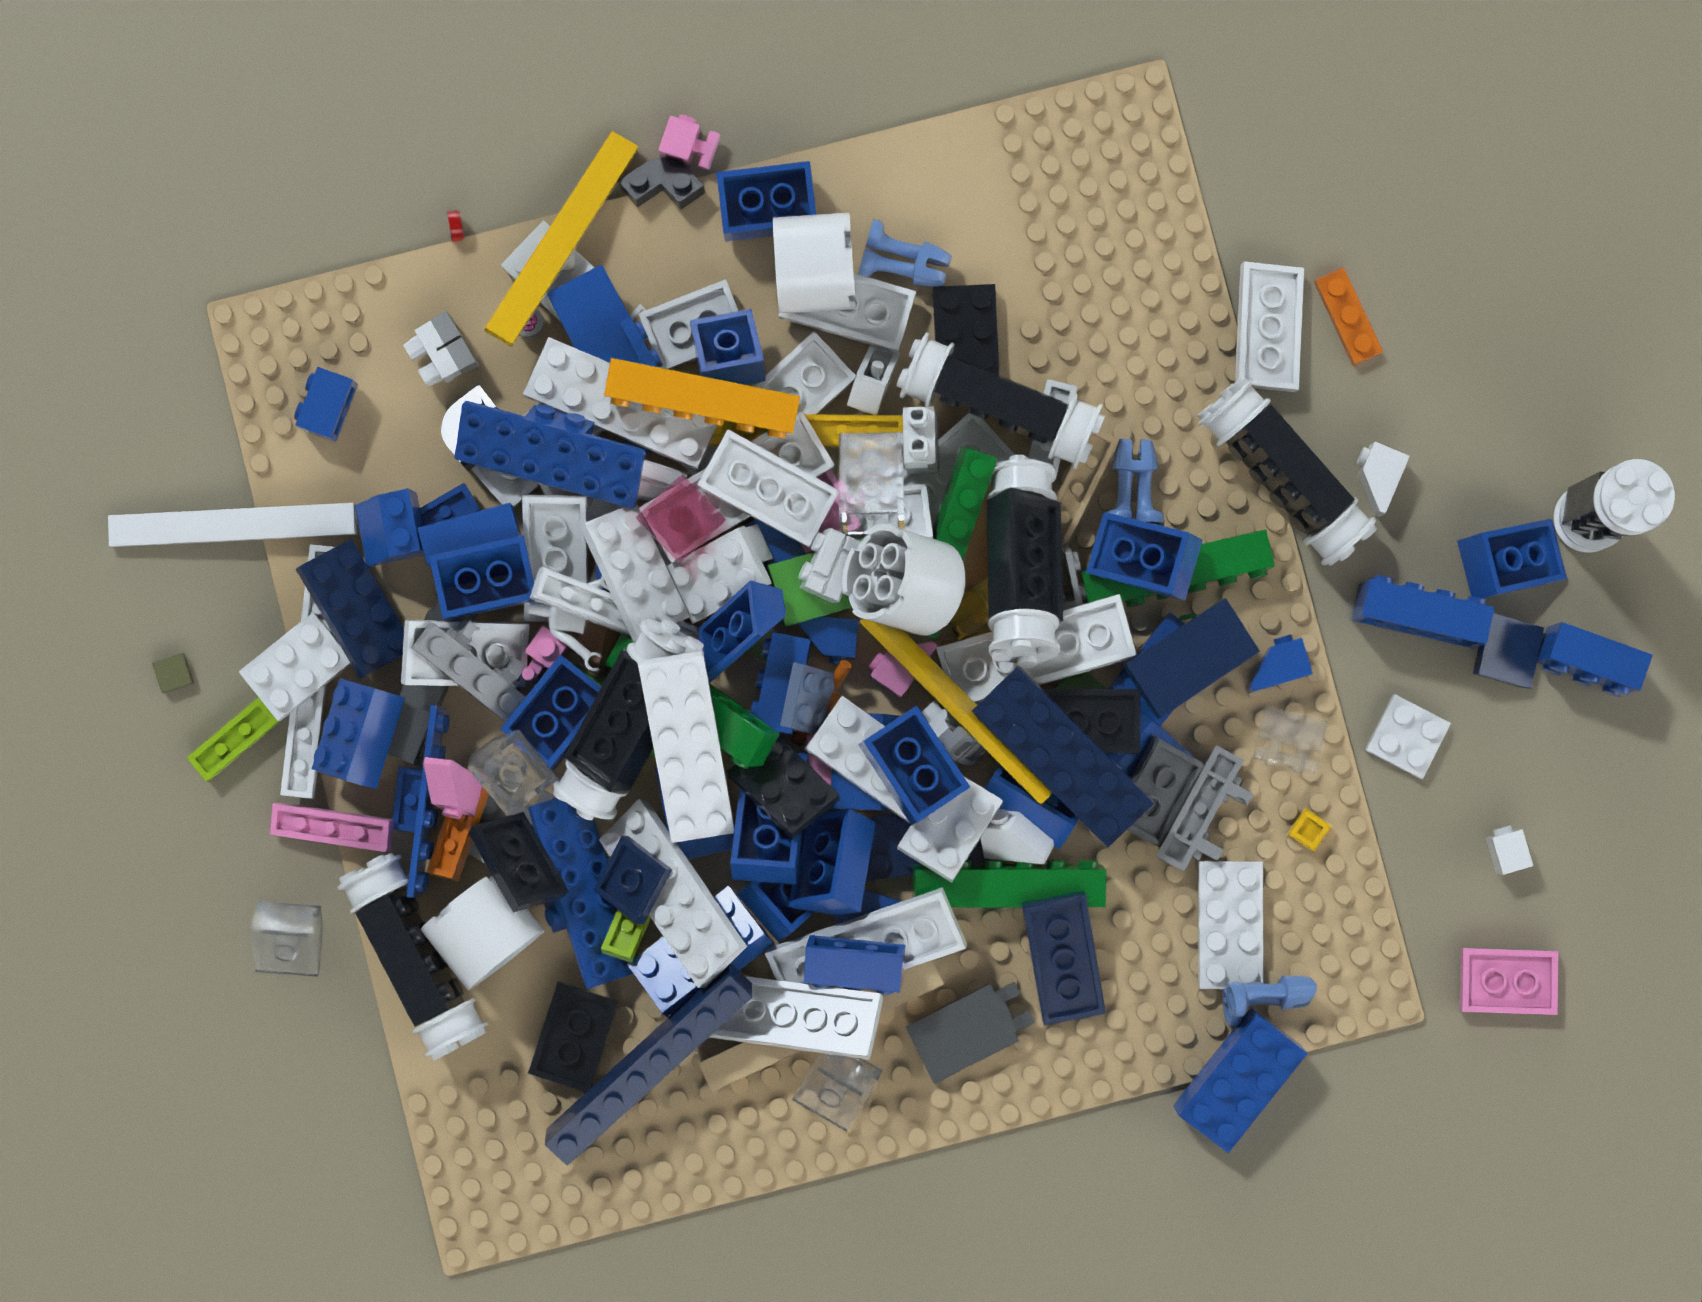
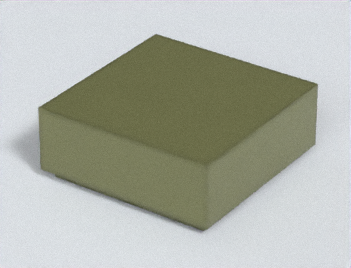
M184 653L152 663L162 693L194 683Z

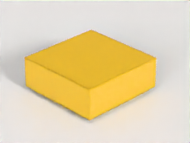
M1304 808L1287 832V835L1310 851L1315 852L1332 826L1307 808Z

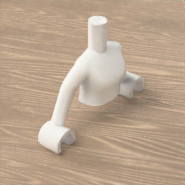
M603 576L599 580L587 583L599 589L605 588L609 590ZM530 602L528 614L548 617L551 634L579 654L585 660V665L590 671L598 672L601 670L592 668L589 665V660L593 656L603 658V656L596 652L591 653L574 637L565 633L576 632L584 635L587 624L586 619L543 603Z

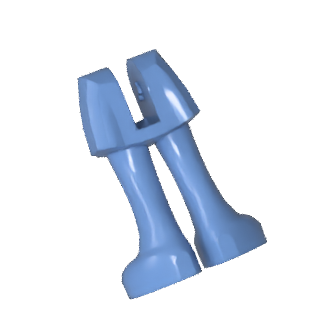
M873 219L865 248L894 253L912 259L915 263L889 259L878 255L874 251L865 249L858 275L868 277L873 272L883 271L912 278L913 285L944 286L947 275L939 270L926 267V263L949 267L952 255L926 241L921 246L895 240L885 233L882 221Z
M1119 439L1113 460V470L1118 472V496L1114 509L1107 513L1133 519L1131 490L1133 475H1136L1137 512L1135 520L1160 526L1164 525L1163 513L1154 510L1151 500L1152 472L1158 469L1157 456L1152 440L1140 439L1139 460H1132V440Z
M1282 976L1277 984L1226 983V988L1223 989L1222 995L1226 1023L1228 1027L1238 1026L1241 1024L1242 1016L1246 1014L1247 1007L1253 1005L1281 1006V1010L1306 1007L1313 999L1317 985L1312 978L1306 976Z

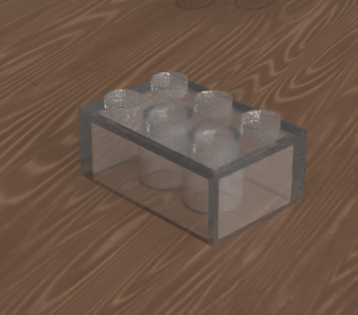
M903 432L840 434L839 518L841 533L867 534L869 528L879 524H889L905 529Z

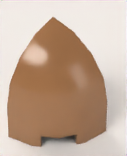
M592 623L586 624L584 635L580 634L579 642L591 653L596 652L603 656V658L593 656L589 660V665L592 668L601 669L598 672L590 671L585 665V660L580 656L581 663L588 673L599 677L605 676L610 672L611 669L605 666V663L621 635L620 632Z

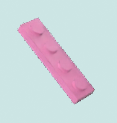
M277 802L272 804L270 835L389 852L392 849L394 819Z

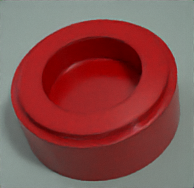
M458 210L448 211L447 217L452 243L463 241L464 234L460 212Z

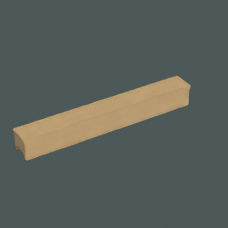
M931 960L905 969L900 993L881 994L884 999L880 1014L944 985L934 961ZM860 990L863 992L877 993L875 990ZM739 1042L701 1060L698 1064L712 1093L802 1050Z

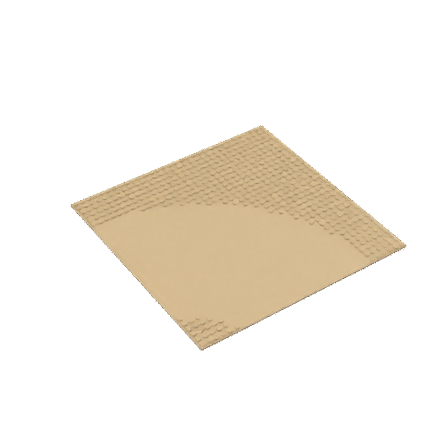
M1159 59L725 170L730 171L810 161L816 215L850 214L853 273L855 274L859 272L865 249L874 251L878 255L889 259L915 263L912 259L894 253L865 248L872 221L876 219L883 222L885 233L895 240L921 246L926 241L952 255L949 267L926 263V267L939 270L947 275L944 286L995 284L999 375L1041 393H1044L1047 379L1078 386L1076 391L1078 400L1097 407L1099 404L1103 405L1100 414L1105 415L1100 431L1117 439L1132 440V460H1139L1140 439L1152 440L1157 456L1158 469L1152 472L1151 500L1154 510L1160 511L1164 515V525L1162 526L1189 532L1202 539V544L1266 529L1275 564L1273 568L1267 570V576L1256 579H1249L1248 574L1236 577L1237 583L1220 587L1218 581L1206 584V590L1189 594L1187 592L1185 601L1175 598L1157 600L1155 595L1144 598L1145 604L1127 607L1126 602L1123 603L1136 652L1168 613L1171 612L1178 619L1181 615L1192 613L1198 616L1224 598L1227 599L1260 652L1175 708L1160 726L1190 754L1206 764L1216 745L1244 760L1236 776L1242 779L1239 786L1253 793V796L1247 806L1229 797L1227 803L1221 802L1206 832L1210 833L1207 841L1223 849L1218 861L1263 862V983L1277 984L1282 976H1306L1312 978L1317 985L1316 993L1310 1004L1306 1007L1281 1010V1006L1259 1004L1247 1007V1011L1250 1007L1254 1008L1301 1044L1306 1052L1423 1021V1008L1289 514L1284 508L1277 506L1272 501L1270 492L1263 484L1257 483L1251 477L1250 469L1243 461H1239L1232 456L1226 442L1217 446L1216 442L1218 439L1206 425H1198L1200 418L1197 415L1209 404H1213L1219 399V395L1232 383L1235 384L1238 326L1166 62ZM716 173L697 178L704 185L706 193L681 210L664 191H661L639 207L628 196L605 201L575 248L594 268L599 265L604 267L629 316L639 304L645 310L655 307L640 256V250L648 263L659 301L667 298L671 301L726 279L738 311L752 309L764 359L765 376L813 331L818 334L855 375L870 346L866 343L778 318L779 307L774 237L725 242ZM558 213L467 236L460 242L452 243L451 240L208 303L206 310L255 508L356 503L357 505L376 495L406 488L417 493L421 508L462 483L467 485L481 510L502 505L472 470L467 471L460 461L454 458V454L443 440L441 426L448 409L477 385L483 389L498 409L522 416L525 415L538 403L524 397L523 393L548 337L575 348L563 324L542 304H539L537 309L543 315L545 324L542 332L534 338H524L519 335L514 345L510 347L484 332L485 326L515 282V279L501 267V264L543 220L551 226ZM878 271L873 272L868 277L916 291L899 349L900 356L877 415L903 416L904 407H925V402L906 395L904 398H901L902 388L896 385L902 370L909 369L913 358L908 356L915 339L922 340L927 332L930 334V339L935 341L932 290L935 286L913 285L912 278ZM447 310L480 367L471 372L466 371L447 384L442 380L439 383L427 386L418 370L432 362L428 353L412 361L403 345L417 335L414 330ZM637 314L636 317L633 319V322L636 323L640 321L642 324L639 314ZM649 339L643 340L648 350L651 351L652 347ZM697 360L671 369L700 376ZM317 367L353 379L358 384L336 442L308 433L295 426L297 421L294 420L296 408L300 402L304 403L308 393L305 390L307 379L311 373L315 374ZM854 381L819 413L825 415H872L847 406ZM757 383L748 384V386L754 387ZM936 393L930 406H934V412L938 414L939 440L968 414L970 407L960 403L959 407L939 401L941 395ZM989 415L988 419H983L1015 455L1029 456L1032 439L1027 437L1029 431L1020 427L1015 432L998 425L1000 419ZM606 431L597 436L625 444L623 438ZM824 447L835 465L831 470L856 512L865 505L863 490L884 488L906 469L903 448ZM1116 448L1068 543L1071 552H1077L1081 570L1076 571L1078 582H1080V572L1087 570L1103 512L1113 510L1117 502L1118 472L1113 470ZM656 452L645 455V460L687 473L686 480L692 477L677 461ZM1060 459L1056 479L1052 482V491L1056 495L1073 464L1063 459ZM1133 475L1131 490L1133 519L1136 518L1137 512L1136 475ZM990 482L963 559L965 588L959 608L950 622L939 631L937 639L904 631L916 644L934 642L938 645L937 647L990 631L988 626L987 496L992 492V484ZM539 487L531 495L545 494L543 493L541 487ZM637 500L638 508L647 503ZM521 503L515 508L521 535H523ZM752 516L722 533L721 536L754 521L755 518ZM358 520L357 535L263 540L286 633L301 622L305 585L298 575L296 568L308 562L310 544L337 547L352 539L366 563ZM646 522V525L654 539L655 544L660 545L652 530L650 529L649 525ZM708 541L707 543L703 544L702 546L698 547L697 549L693 550L692 552L698 550L699 548H701V547H703V546H705V545H707V544H709V543H711V542ZM588 546L589 583L596 566V561ZM425 555L368 567L403 628L405 620H424L429 608H435L438 597L435 596L436 587L431 567L426 563ZM1062 555L1063 591L1069 593L1070 587ZM524 604L479 613L475 621L529 624L528 646L542 626L550 630L549 622L524 621ZM853 608L824 615V617L859 620L855 660L848 659L852 664V668L838 688L837 694L845 697L866 713L898 716L905 714L915 706H918L922 713L926 707L936 700L916 679H914L900 699L870 678L873 670L868 667L879 652L885 655L887 650L861 624L860 621L863 618L852 613ZM712 615L694 624H692L690 618H687L684 621L700 627ZM1192 618L1181 621L1186 624L1187 622L1192 620ZM781 620L772 628L776 633L809 639L797 624L783 627ZM565 632L579 642L580 633ZM1291 634L1293 640L1302 638L1313 674L1248 693L1246 687L1267 648L1275 646L1274 639ZM811 644L809 654L811 661L808 666L834 673L839 664L829 663L830 657H823L814 644ZM936 648L930 658L942 669ZM571 649L566 659L571 663L583 666L579 654ZM746 651L711 681L710 684L751 712L753 701L759 702L761 690L756 688L759 669L765 670L766 664L749 651ZM527 654V667L529 666V664H530L531 661L533 660V657H531V656L528 655V654ZM403 655L361 679L357 676L352 665L327 684L323 725L328 717L333 702V693L338 686L340 678L399 696L403 685L400 684ZM1131 659L1087 672L1108 689L1124 669L1122 665ZM545 667L539 675V680L549 668ZM526 680L525 687H517L516 690L526 697L538 681L531 683ZM1061 680L1052 681L1039 686L1043 690L1055 689L1057 685L1061 682ZM449 686L441 706L446 709L445 714L450 715L448 733H443L441 746L446 747L445 759L453 760L471 772L474 770L481 772L488 759L501 765V768L492 783L498 786V792L525 807L527 803L535 805L543 790L553 794L554 781L562 778L567 769L565 765L566 758L562 760L554 771L550 770L500 730L505 723L460 686ZM780 733L779 736L795 752L808 753L805 750L807 738L799 746L791 740L793 735ZM425 748L418 765L387 754L377 789L321 773L329 810L392 819L398 767L423 769ZM721 751L735 826L740 788L727 775V770L735 764L731 760L732 756L726 751ZM988 751L971 767L954 761L964 777L982 788H985L999 765ZM648 757L631 790H629L626 796L620 797L615 806L617 814L613 819L594 817L600 838L639 798L647 799L667 828L655 771L657 767L655 757ZM434 805L433 809H438L436 828H431L429 840L434 841L435 848L446 816L442 814V809ZM830 808V809H828L825 813L833 812V811H839V810H844V809H833V808ZM1304 808H1307L1332 826L1315 852L1310 851L1287 835V832ZM854 810L865 817L894 813L892 811ZM480 819L479 824L484 823L486 821ZM1079 819L1060 850L1053 846L1047 860L1063 859L1066 860V864H1079L1081 859L1098 860V864H1102L1107 870L1106 907H1088L1106 1014L1044 1026L1023 909L952 908L967 943L966 949L933 960L944 985L880 1014L870 1060L802 1050L711 1093L698 1063L739 1042L707 1038L568 1166L544 1145L546 1128L586 1092L528 1074L557 982L560 981L619 1001L592 1086H594L667 1019L637 977L631 974L587 989L584 985L567 929L553 933L551 926L548 925L545 919L544 904L528 908L545 932L487 979L468 991L451 968L447 967L452 979L456 978L462 986L464 1002L475 997L476 1001L473 1005L481 1021L488 1022L489 1025L484 1027L487 1032L484 1035L463 1046L457 1041L458 1049L433 1061L431 1056L425 1058L424 1055L428 1051L419 1034L412 1033V1030L425 1023L414 1027L356 916L444 1274L448 1276L1192 1082L1235 1028L1228 1027L1225 1020L1222 1001L1223 989L1198 988V861L1215 860L1203 854L1199 860L1192 857L1183 872L1156 857L1160 847L1128 830L1108 848ZM393 830L392 849L389 852L338 845L345 874L353 870L358 871L364 867L368 869L367 862L380 855L385 856L393 853L394 856L401 855L402 858L398 862L407 879H409L415 832ZM604 848L607 860L609 861L610 856ZM732 850L688 859L713 897L727 886L737 894L751 882L732 880L730 866ZM468 854L459 882L430 874L428 891H423L422 897L415 898L419 905L417 912L422 921L428 922L434 916L437 918L440 915L439 913L456 897L485 876L489 879L492 874L487 865ZM427 859V863H426V871H427V868H428V865H429V862H430V860H428V859ZM1003 860V864H1016L1015 861ZM913 875L865 882L864 889L905 901L912 898ZM749 909L774 943L770 947L839 923L834 921L835 915L814 912L795 931L778 942ZM650 919L638 947V955L663 937L652 919ZM765 951L739 970L747 977L776 980L766 958ZM1015 982L1020 995L1005 1001L1013 1018L1029 1010L1035 1023L1015 1032L1019 1039L1018 1042L934 1084L905 1026L989 983L993 990L996 991Z

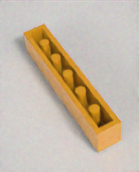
M611 358L604 396L611 398L610 404L629 408V403L635 402L642 404L641 410L660 414L661 408L674 410L673 417L692 420L693 414L704 416V423L722 427L724 421L736 423L735 429L754 433L755 427L768 429L767 436L786 439V433L793 434L800 402V396L614 358Z

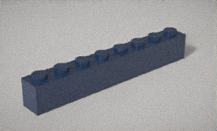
M730 963L706 988H700L546 1128L544 1145L568 1166L752 998V982Z

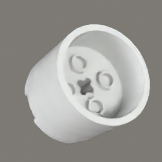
M834 213L773 217L779 313L855 309L850 214Z
M879 524L867 530L868 535L861 541L857 549L851 548L843 569V594L849 598L853 608L852 613L860 618L917 635H930L941 630L957 612L964 593L965 569L958 551L948 543L889 524Z
M485 876L451 901L439 913L440 915L437 918L435 916L432 917L421 928V931L468 991L503 967L545 932L528 908L513 913L493 876L489 879Z

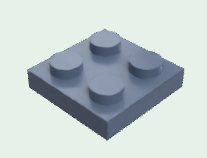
M793 662L780 726L814 735L828 716L827 708L829 699L834 691L833 680L835 674Z

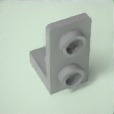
M1068 544L1062 545L1070 587L1069 593L1063 591V611L1081 606L1082 601L1087 600L1083 581L1078 582L1076 571L1081 570L1077 552L1072 553Z

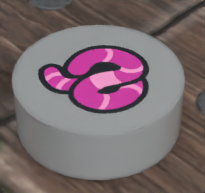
M538 309L535 310L521 332V337L534 338L542 332L545 324L544 317Z

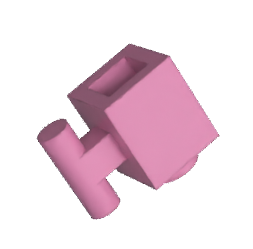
M682 114L678 118L670 115L658 149L660 158L675 159L690 167L694 154L701 156L698 167L709 171L721 134L709 131L706 142L699 140L701 129L700 125L696 124L694 118Z
M542 626L524 651L533 657V660L527 668L523 669L522 677L531 683L537 682L545 667L550 668L560 654L566 658L571 648L555 638L550 630Z

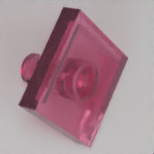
M683 474L672 482L636 517V520L679 564L690 556L726 521Z

